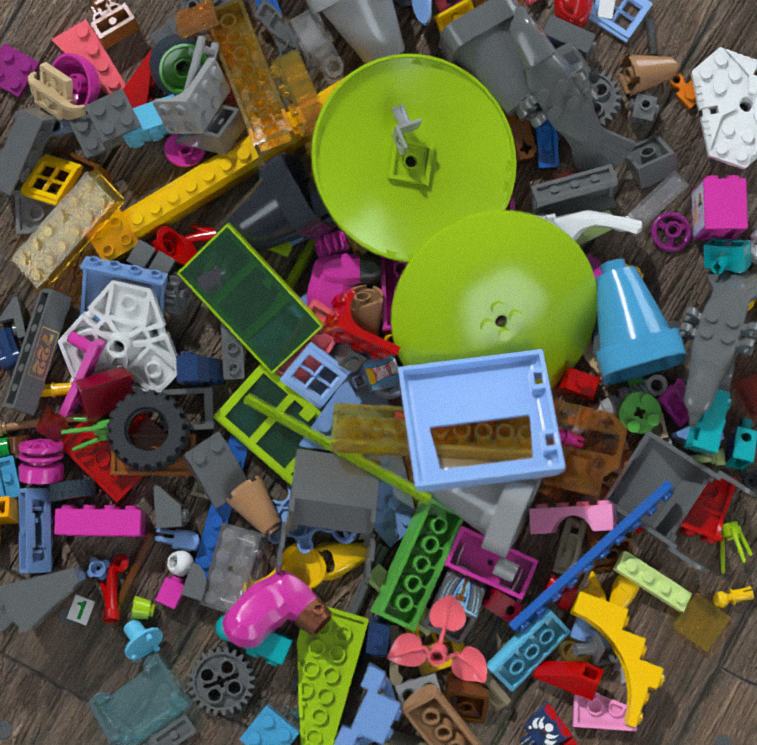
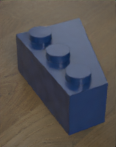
M193 351L181 352V356H176L177 382L184 387L226 385L223 375V360L196 355Z

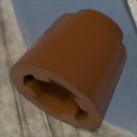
M31 435L7 437L10 452L14 454V457H19L18 455L22 453L18 450V444L31 440Z

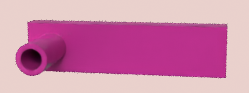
M74 331L67 338L68 343L86 354L59 411V414L64 417L74 414L80 403L75 381L92 376L107 343L101 338L90 341Z

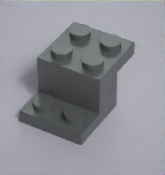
M123 89L86 105L87 114L85 116L69 121L87 160L125 143L123 135L141 127Z

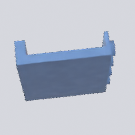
M95 256L85 257L80 265V269L83 270L80 316L84 311L87 312L89 310V305L114 278L152 286L164 318V299L166 297L165 290L167 289L168 273L141 268L137 265H126L118 261L103 260ZM96 315L94 316V318H96L98 321L101 320ZM157 329L152 330L154 335L158 334Z

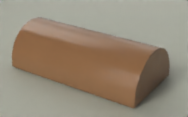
M429 684L421 687L405 701L402 707L403 714L428 745H482L436 685Z

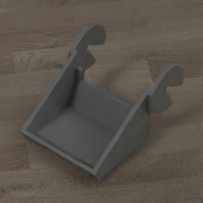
M648 430L604 500H610V504H616L617 511L627 517L668 480L674 486L675 490L672 491L674 495L666 502L661 501L657 505V511L650 517L646 515L640 520L642 522L640 526L665 542L664 546L670 552L698 570L708 574L710 569L693 560V557L677 548V545L674 543L677 538L675 532L708 481L712 483L715 478L720 481L723 477L757 498V493L719 469L714 468L711 470Z
M296 449L286 522H282L275 573H280L285 536L288 537L290 529L296 530L297 525L360 533L359 539H364L363 547L367 548L363 584L369 585L371 579L370 565L371 561H374L375 534H372L376 519L379 477L377 478L372 473L370 474V472L363 470V468L355 466L353 463L337 456V454ZM369 459V461L372 460L371 463L374 461L373 464L376 462V465L380 466L381 460Z
M85 565L0 586V632L9 627L12 621L24 633L34 625L39 627L89 579Z

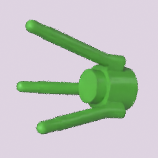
M84 417L73 418V421L87 422ZM103 417L91 427L62 430L61 434L94 431V435L99 436L73 447L72 451L74 452L97 442L107 440L108 429L106 427L110 419L105 420V417Z

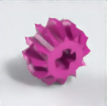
M340 231L325 234L314 242L319 258L328 255L347 254L350 250L347 236L344 232Z

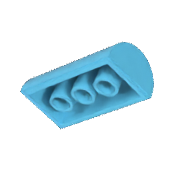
M547 606V610L540 617L535 616L530 620L531 625L523 632L519 630L487 663V668L511 692L571 633Z

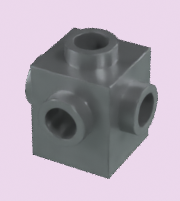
M648 92L637 93L635 98L631 99L628 111H631L629 122L649 126L653 121V116L656 117L658 114L659 105L656 104L657 97H653Z

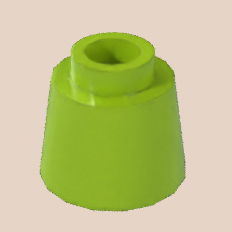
M135 596L131 619H148V616L153 617L155 604H151V600Z

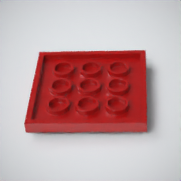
M112 410L103 416L105 420L111 418L109 415ZM145 412L138 415L132 421L129 428V433L166 434ZM80 422L75 428L91 427L93 424L88 425L87 422ZM94 431L68 434L61 441L63 443V450L116 503L144 477L111 476V445L108 440L97 442L74 452L72 451L73 447L99 437L94 435Z

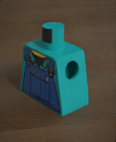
M741 418L739 426L730 433L725 453V465L723 466L744 470L754 462L757 431L751 430L752 420Z

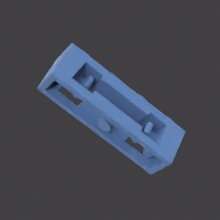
M48 488L18 489L19 573L52 572L51 568L54 563L53 556L51 555V546L53 545L51 525L53 523V516L51 514L52 502L49 499ZM35 537H36V547H38V550H33V548H35Z

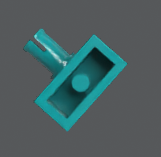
M710 238L704 244V268L711 269L715 274L717 272L721 274L724 270L742 273L751 265V241Z

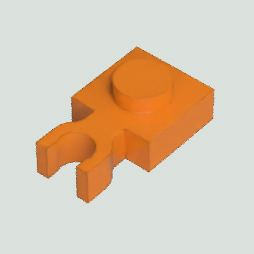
M677 73L675 77L679 80V83L676 84L670 80L668 84L673 89L679 91L675 95L676 98L690 110L696 104L692 81L686 84L683 76Z

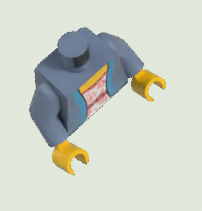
M392 334L387 335L384 340L389 341V337ZM366 352L367 359L358 368L360 375L351 378L354 388L358 389L365 386L369 394L374 393L376 397L389 400L401 397V385L395 357L392 356L379 361L371 358L370 354Z

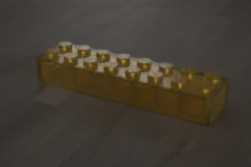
M232 0L203 12L214 42L220 44L218 49L220 59L258 156L261 157L298 142L243 1Z

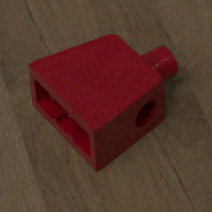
M487 585L481 605L510 623L522 612L523 606L492 586Z

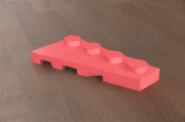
M86 19L51 39L64 53L78 54L94 65L100 77V89L106 95L120 89L124 91L125 82Z

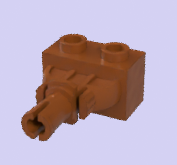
M91 0L97 12L93 6L90 8L93 14V22L90 25L105 50L140 30L134 15L126 3L120 5L113 2V0H108L110 4L108 5L106 0Z

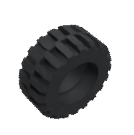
M149 389V391H136L137 393L133 395L130 393L125 396L126 399L122 402L119 400L116 404V409L112 410L109 415L111 418L110 422H107L106 428L108 429L107 440L110 442V448L121 462L137 471L155 472L156 470L162 471L167 469V466L177 462L176 460L184 454V449L188 446L190 434L188 418L177 401L163 392L159 393L156 390ZM144 412L158 413L164 417L168 424L166 441L159 448L151 451L135 447L129 437V428L132 421Z

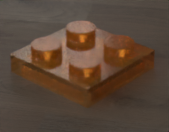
M212 0L201 1L192 8H183L174 14L180 39L219 24Z

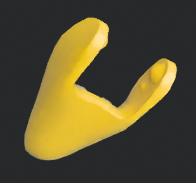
M322 542L313 547L318 552L329 550L333 556L334 570L330 573L326 572L322 581L336 579L365 562L367 548L363 547V543L351 542L349 544Z

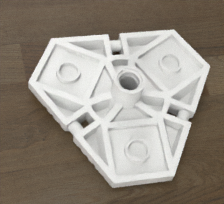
M720 47L692 70L690 74L697 108L703 114L700 122L708 158L744 170L757 159V76L753 75L754 71H757V59H752ZM740 104L746 105L749 112L741 110ZM715 108L716 114H711L710 109Z
M114 278L89 305V310L87 312L84 311L58 340L69 372L73 377L76 376L86 353L67 342V338L72 331L90 341L101 338L107 342L92 375L124 366L128 373H132L134 379L132 390L134 392L139 390L149 391L150 389L156 390L159 393L177 376L176 356L178 354L175 351L170 333L166 332V322L152 286ZM96 315L101 320L98 321L96 318H94V316ZM157 329L158 334L154 335L152 330ZM117 341L122 342L124 347H120Z

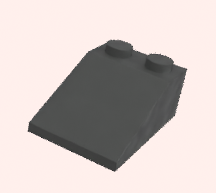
M219 431L181 456L215 509L224 504L227 497L231 499L233 496L230 493L247 481L233 452Z

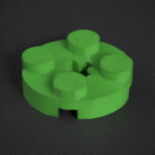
M636 391L627 394L622 399L617 415L620 424L630 432L642 434L648 430L651 431L658 425L661 411L659 403L651 394ZM637 407L644 409L641 418L634 416Z

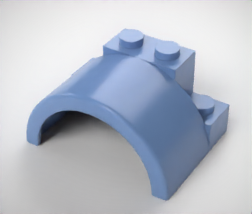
M371 661L367 666L365 677L361 683L362 687L368 689L352 727L342 725L341 731H338L334 745H368L374 741L383 745L384 740L389 741L393 729L390 726L393 720L397 721L399 719L402 708H399L400 702L395 700L390 679L384 670ZM378 689L384 690L385 695L377 692Z

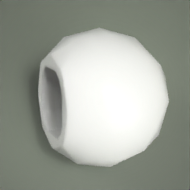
M177 550L169 556L167 566L173 575L181 577L189 573L191 564L194 561L190 553Z

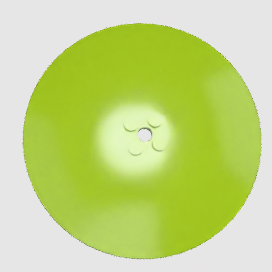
M398 54L379 58L364 64L344 78L332 91L319 113L313 132L311 147L312 170L319 196L325 208L340 229L352 240L372 253L387 259L409 263L423 244L450 224L483 212L505 211L513 192L516 178V150L513 135L503 110L480 81L457 65L443 59L420 54ZM403 104L410 121L421 118L422 123L417 130L402 134L407 150L401 156L392 137L393 130L398 126V123L391 110L396 106L400 108V105ZM406 157H412L415 160L414 167L407 166L405 162Z
M490 211L468 216L450 224L432 236L415 253L404 269L394 293L391 310L393 341L395 345L400 346L398 356L403 366L543 349L551 389L562 380L567 369L575 366L589 343L597 317L596 280L591 265L579 245L565 231L552 222L536 215L518 211ZM500 315H504V322L496 324L495 319ZM542 378L534 380L535 385L543 384Z

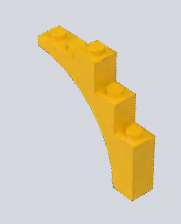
M580 591L576 594L570 614L586 621L598 630L617 655L624 672L627 688V709L623 725L635 728L636 724H640L643 717L641 712L643 704L646 705L649 699L650 692H647V690H656L658 687H661L664 681L663 668L640 660V657L643 658L647 649V645H644L646 639L622 630V628H626L629 621L628 609Z

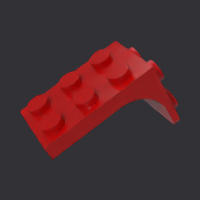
M349 289L334 296L331 302L333 308L331 313L325 318L323 333L332 336V339L338 343L352 345L351 348L355 351L369 353L370 357L375 360L381 361L382 359L398 355L400 346L361 329L353 321L350 306L355 290Z
M723 477L720 481L716 478L712 483L708 481L679 526L681 529L680 533L690 537L698 535L700 536L699 540L709 544L723 542L724 538L721 537V529L736 486Z

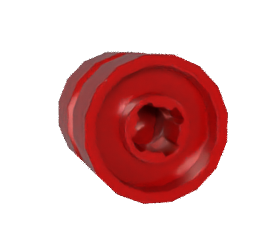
M551 574L543 588L542 593L546 589H548L557 579H559V577ZM574 585L570 589L568 587L561 592L563 594L562 597L556 601V606L568 611L576 597L578 586Z

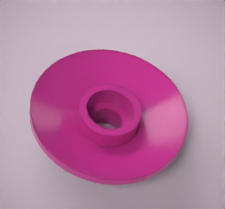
M173 134L167 139L165 155L171 163L177 166H194L201 162L205 156L206 150L176 143L175 140L179 134Z

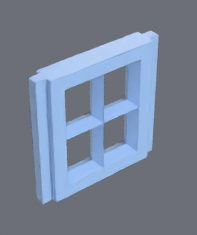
M596 0L592 6L589 20L626 44L653 3L648 0H624L619 8L614 5L616 12L612 19L597 16L600 0ZM628 1L640 8L635 18L622 10ZM619 13L632 21L627 30L614 23Z
M310 342L285 371L280 381L320 409L347 378L350 371L339 366L336 359ZM309 355L322 364L316 372L302 364ZM299 367L312 375L306 384L293 376ZM324 367L338 375L331 384L319 376ZM315 378L328 387L321 396L309 387Z

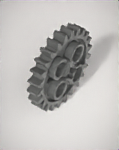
M596 67L594 72L590 73L588 79L590 85L595 83L598 90H606L605 94H597V97L592 100L594 109H601L596 115L601 125L606 128L605 122L613 123L611 116H618V112L615 109H621V104L618 103L622 101V96L618 95L621 93V88H616L618 81H612V74L606 77V70H603L600 74L598 67Z
M218 646L216 652L209 648V655L202 652V660L195 658L198 665L190 666L194 673L187 675L193 679V681L187 683L188 686H193L189 694H196L192 701L200 700L199 708L204 705L207 706L206 713L212 708L214 709V715H217L218 711L221 710L222 715L225 716L227 709L233 714L235 706L239 710L242 709L240 702L245 704L249 702L245 696L253 695L249 688H255L256 686L250 683L251 680L256 678V676L250 675L254 667H247L250 660H242L245 655L244 653L238 657L236 655L237 649L230 653L229 646L224 651ZM225 661L233 664L232 672L228 673L223 670V663ZM204 669L212 670L214 676L211 680L203 677ZM239 673L238 677L227 680L224 686L218 683L212 687L204 688L205 684L217 681L219 675L225 678ZM236 681L240 684L241 689L239 692L231 691V682ZM212 689L219 690L221 694L220 699H212L210 691Z

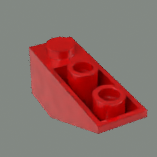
M150 50L124 87V93L132 108L154 101L151 94L152 89L155 90L156 83L151 76L149 59L153 50Z
M542 661L537 666L533 678L593 701L604 670L585 662Z

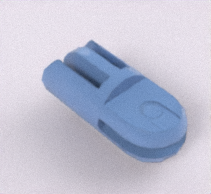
M159 528L155 533L174 537V539L154 536L155 541L173 545V549L183 551H196L200 545L198 534L190 530L177 528L176 531Z

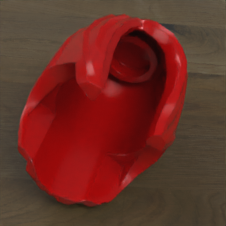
M555 0V17L583 28L591 15L594 0Z

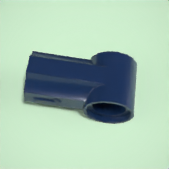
M11 327L0 329V364L4 371L15 368L21 350L17 346Z

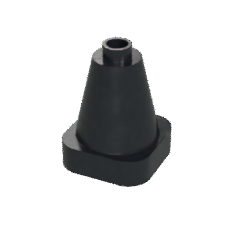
M280 152L259 166L262 178L215 225V231L217 234L230 222L244 239L260 253L299 238L317 240L336 228L337 224L325 208L315 181L304 164L296 156ZM229 235L215 248V251L222 259H226L229 256L235 260L249 257Z

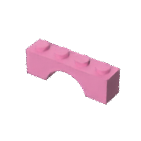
M610 500L597 501V505H589V501L576 502V506L569 507L568 503H556L554 508H548V504H535L536 509H529L531 534L556 533L560 523L572 515L586 520L592 531L613 530L618 525L616 504H610Z

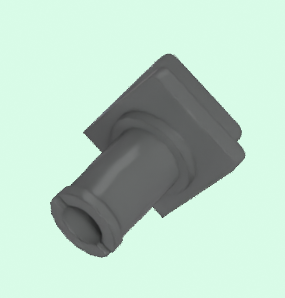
M599 632L594 633L590 643H575L572 646L574 657L590 656L594 666L615 664L616 662L611 647L610 649L604 647ZM603 652L608 654V659L601 658Z

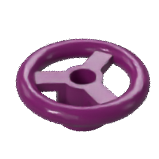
M677 212L662 213L654 220L651 226L653 242L657 247L667 252H676L683 249L691 239L692 230L689 221ZM666 218H675L681 221L682 224H679L676 221H671L668 224H666L663 222V220ZM658 227L664 230L667 236V245L659 240L657 236ZM669 228H673L675 234H671ZM682 230H685L683 241L673 246L674 239L681 234Z

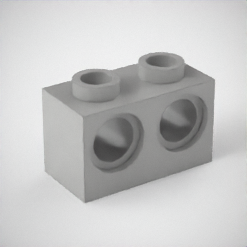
M435 672L395 685L401 708L405 703L403 694L406 691L415 692L428 684H434L440 690Z

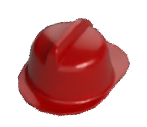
M167 226L159 228L157 237L151 244L156 249V255L158 251H161L184 266L197 254L192 242Z

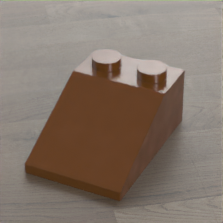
M57 146L51 156L83 166L82 173L66 198L91 211L112 176L99 164ZM47 166L41 175L50 178L55 168ZM61 170L56 180L65 182L70 173ZM39 178L37 182L45 186L47 181ZM53 183L50 189L58 192L62 185Z

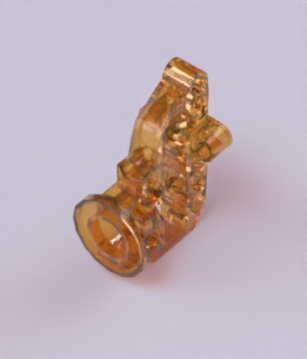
M552 399L557 423L616 435L617 440L612 456L561 445L565 470L554 476L543 477L542 484L600 496L604 477L620 466L627 427L614 414ZM567 408V412L575 413V416H567L563 419L564 415L560 414V412ZM519 417L505 419L511 437L528 446L526 457L532 458L531 438L523 437L517 431ZM608 417L611 425H607L605 428V424L599 423L598 419H607ZM546 442V446L555 445V443ZM596 458H601L603 466L597 470L593 466V461Z

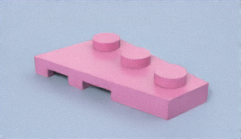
M599 693L595 694L593 701L573 694L572 727L637 731V724L635 728L623 725L627 705L602 696Z

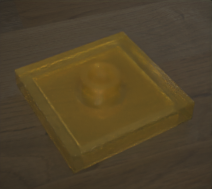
M695 592L684 612L680 613L672 627L707 652L731 617Z

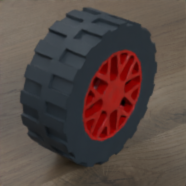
M81 479L48 485L50 502H62L96 496L94 479Z

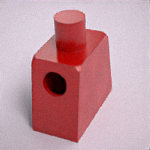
M569 368L566 370L562 380L559 381L557 389L594 402L600 385V378Z

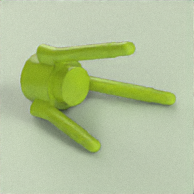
M737 521L722 525L721 537L724 538L723 542H720L722 574L725 573V537L727 541L734 539L742 563H746V559L739 538L748 555H753Z

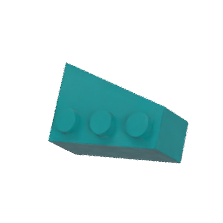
M718 389L711 407L702 415L696 427L690 426L684 448L706 455L718 453L721 434L726 422V411L729 410L731 405L730 392Z

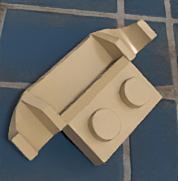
M47 62L40 64V80H37V73L35 71L29 74L28 84L34 96V102L59 120H71L86 115L85 105H75L71 78Z

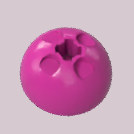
M64 53L58 56L52 66L72 79L75 105L86 106L96 101L100 93V77L94 65L78 54Z

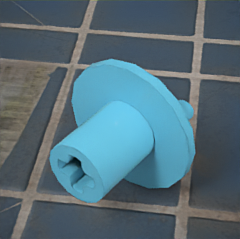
M134 619L125 625L123 631L130 640L125 648V655L129 659L136 660L148 655L153 650L154 652L160 650L158 645L162 641L163 632L159 628L145 629L138 619Z

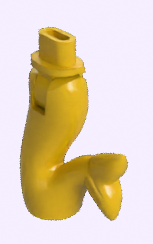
M592 571L588 578L589 585L584 587L581 592L606 601L601 584L594 571ZM619 574L613 582L609 602L627 609L640 587Z

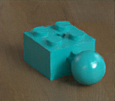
M223 615L216 623V633L222 640L230 641L223 630L222 621L225 616ZM274 630L260 645L253 648H242L247 649L245 653L256 658L259 655L266 658L265 662L277 666L278 664L282 665L285 661L294 638Z

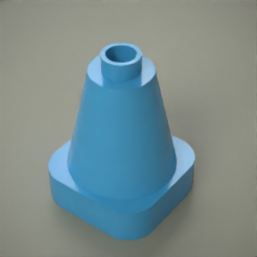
M615 259L600 266L602 275L598 276L595 280L597 286V317L600 350L596 352V361L603 385L625 382L684 363L686 350L678 328H670L636 267H626L624 259Z

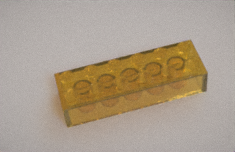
M98 170L86 172L10 260L37 289L50 286L126 200Z

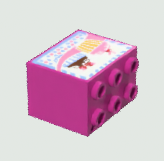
M716 175L706 176V179H703L691 192L693 240H709L710 238L734 240L748 228L746 178H739L738 175H730L727 178H718Z

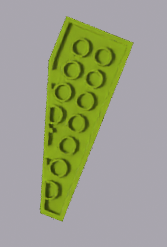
M328 607L333 616L317 635L312 637L300 629L297 639L301 745H334L369 618Z

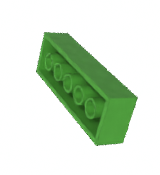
M431 498L427 505L419 501L370 612L415 632L464 520L433 498Z

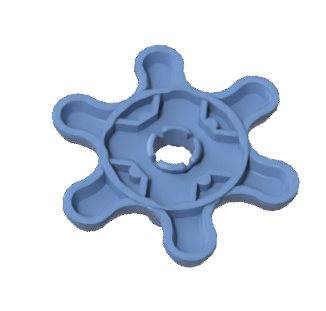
M288 483V497L284 501L271 499L281 521L280 529L271 536L268 534V539L272 544H279L282 522H286L291 485ZM297 525L296 530L290 529L288 537L295 538L298 550L303 554H307L313 549L312 535L314 532L322 530L326 533H332L335 530Z

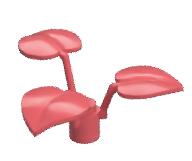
M451 595L440 598L431 608V624L435 627H442L439 642L433 644L430 651L427 646H422V641L417 635L405 633L394 641L387 655V659L411 667L423 664L427 657L429 662L435 666H440L455 657L452 660L451 667L453 673L458 678L485 683L487 677L486 660L478 649L465 647L461 654L454 652L447 655V647L442 644L446 628L450 631L459 630L463 627L466 620V612L463 606Z

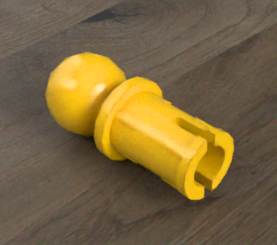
M751 586L736 590L729 589V594L719 591L713 596V603L719 608H724L729 602L732 605H736V603L741 601L753 600L754 594Z

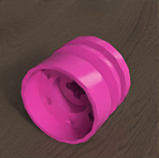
M33 439L18 444V450L22 452L18 455L19 459L26 461L19 465V480L21 482L50 484L64 479V465L56 462L64 457V454L60 452L63 450V443L61 441Z

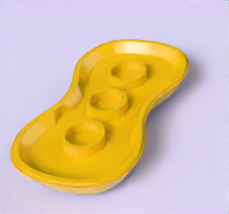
M294 543L283 552L280 571L286 570L296 575L313 589L322 582L326 573V564L315 548L311 552L303 554L298 550L297 543ZM275 569L268 576L254 582L253 584L275 574Z

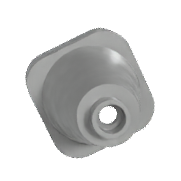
M306 0L312 14L322 11L365 64L386 56L398 55L405 50L393 0Z
M439 452L437 455L438 463L442 470L497 463L445 452ZM543 477L430 491V494L432 493L433 498L485 535L481 548L506 558L521 531Z

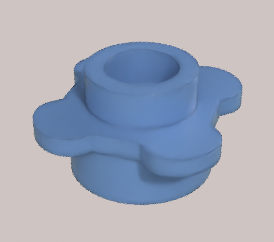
M92 557L89 561L90 565L87 575L89 577H99L100 580L106 579V572L110 562L106 559L102 561L98 560L97 557Z

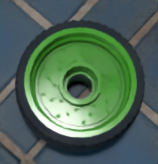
M184 34L167 36L155 45L150 55L149 68L151 76L156 85L168 95L174 94V96H177L184 91L197 39ZM202 53L200 66L205 64L208 55ZM184 61L183 67L176 69L177 63Z

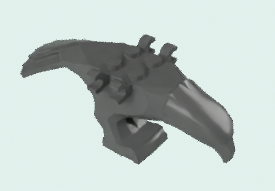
M521 5L516 7L514 19L509 30L512 42L525 70L528 87L532 92L521 98L522 102L519 105L525 111L535 103H539L543 110L532 114L533 119L530 122L535 128L549 119L552 126L566 139L572 148L573 161L577 172H584L612 164L613 169L616 168L617 165L622 163L632 153L636 144L635 141L602 127L592 100L597 97L598 89L594 84L590 85L588 76L591 73V69L584 57L578 51L573 41L555 49L538 23L526 13L524 7Z
M748 269L742 273L724 270L721 274H718V272L715 274L711 270L706 271L712 295L703 313H700L694 307H687L684 320L686 323L681 324L680 334L683 340L693 341L690 352L689 377L684 397L686 408L689 411V425L692 427H696L702 415L711 407L718 389L728 392L736 368V353L739 352L747 356L752 354L754 340L757 338V323L750 322L745 324L749 303L757 299V274ZM690 324H697L698 328L695 329Z

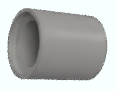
M500 556L492 574L512 583L520 565Z

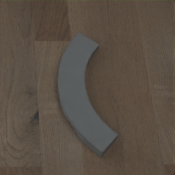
M263 0L254 13L253 18L259 21L272 36L278 48L281 62L280 81L271 102L288 112L294 104L300 86V51L294 33L282 14L268 1Z

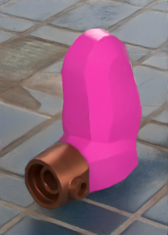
M281 570L280 573H275L253 584L225 614L222 625L225 635L232 643L240 647L253 648L260 645L272 631L279 628L287 619L295 621V625L314 637L328 624L333 613L301 579L286 570Z

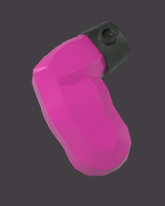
M336 254L317 259L314 263L308 286L307 306L310 305L314 298L332 309L331 302L334 296L361 285H366L367 287L380 286L381 256L370 254Z

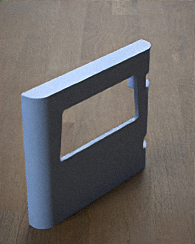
M543 349L398 367L415 488L417 491L430 492L548 477L560 474L565 470ZM542 378L543 384L535 385L534 380ZM523 416L530 417L533 455L531 459L440 469L430 433L431 428ZM554 438L555 445L546 446V441Z

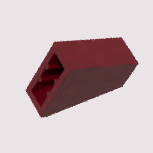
M124 366L75 381L82 413L88 425L94 424L116 407L119 400L122 402L126 399V395L133 393L132 384H134L132 373H128Z

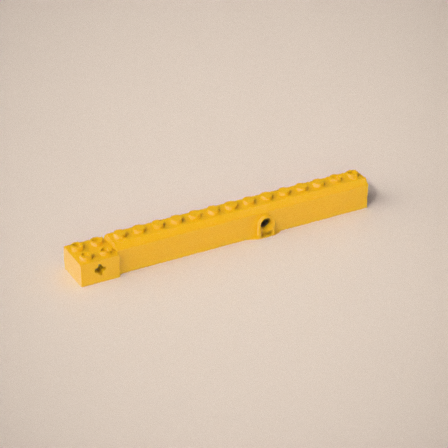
M343 79L272 122L267 120L260 123L253 129L252 134L235 143L227 155H215L123 212L117 209L84 229L100 258L108 261H123L129 257L139 239L143 242L156 235L159 228L171 226L260 172L259 166L278 153L285 152L293 155L296 149L312 140L315 124L325 101Z

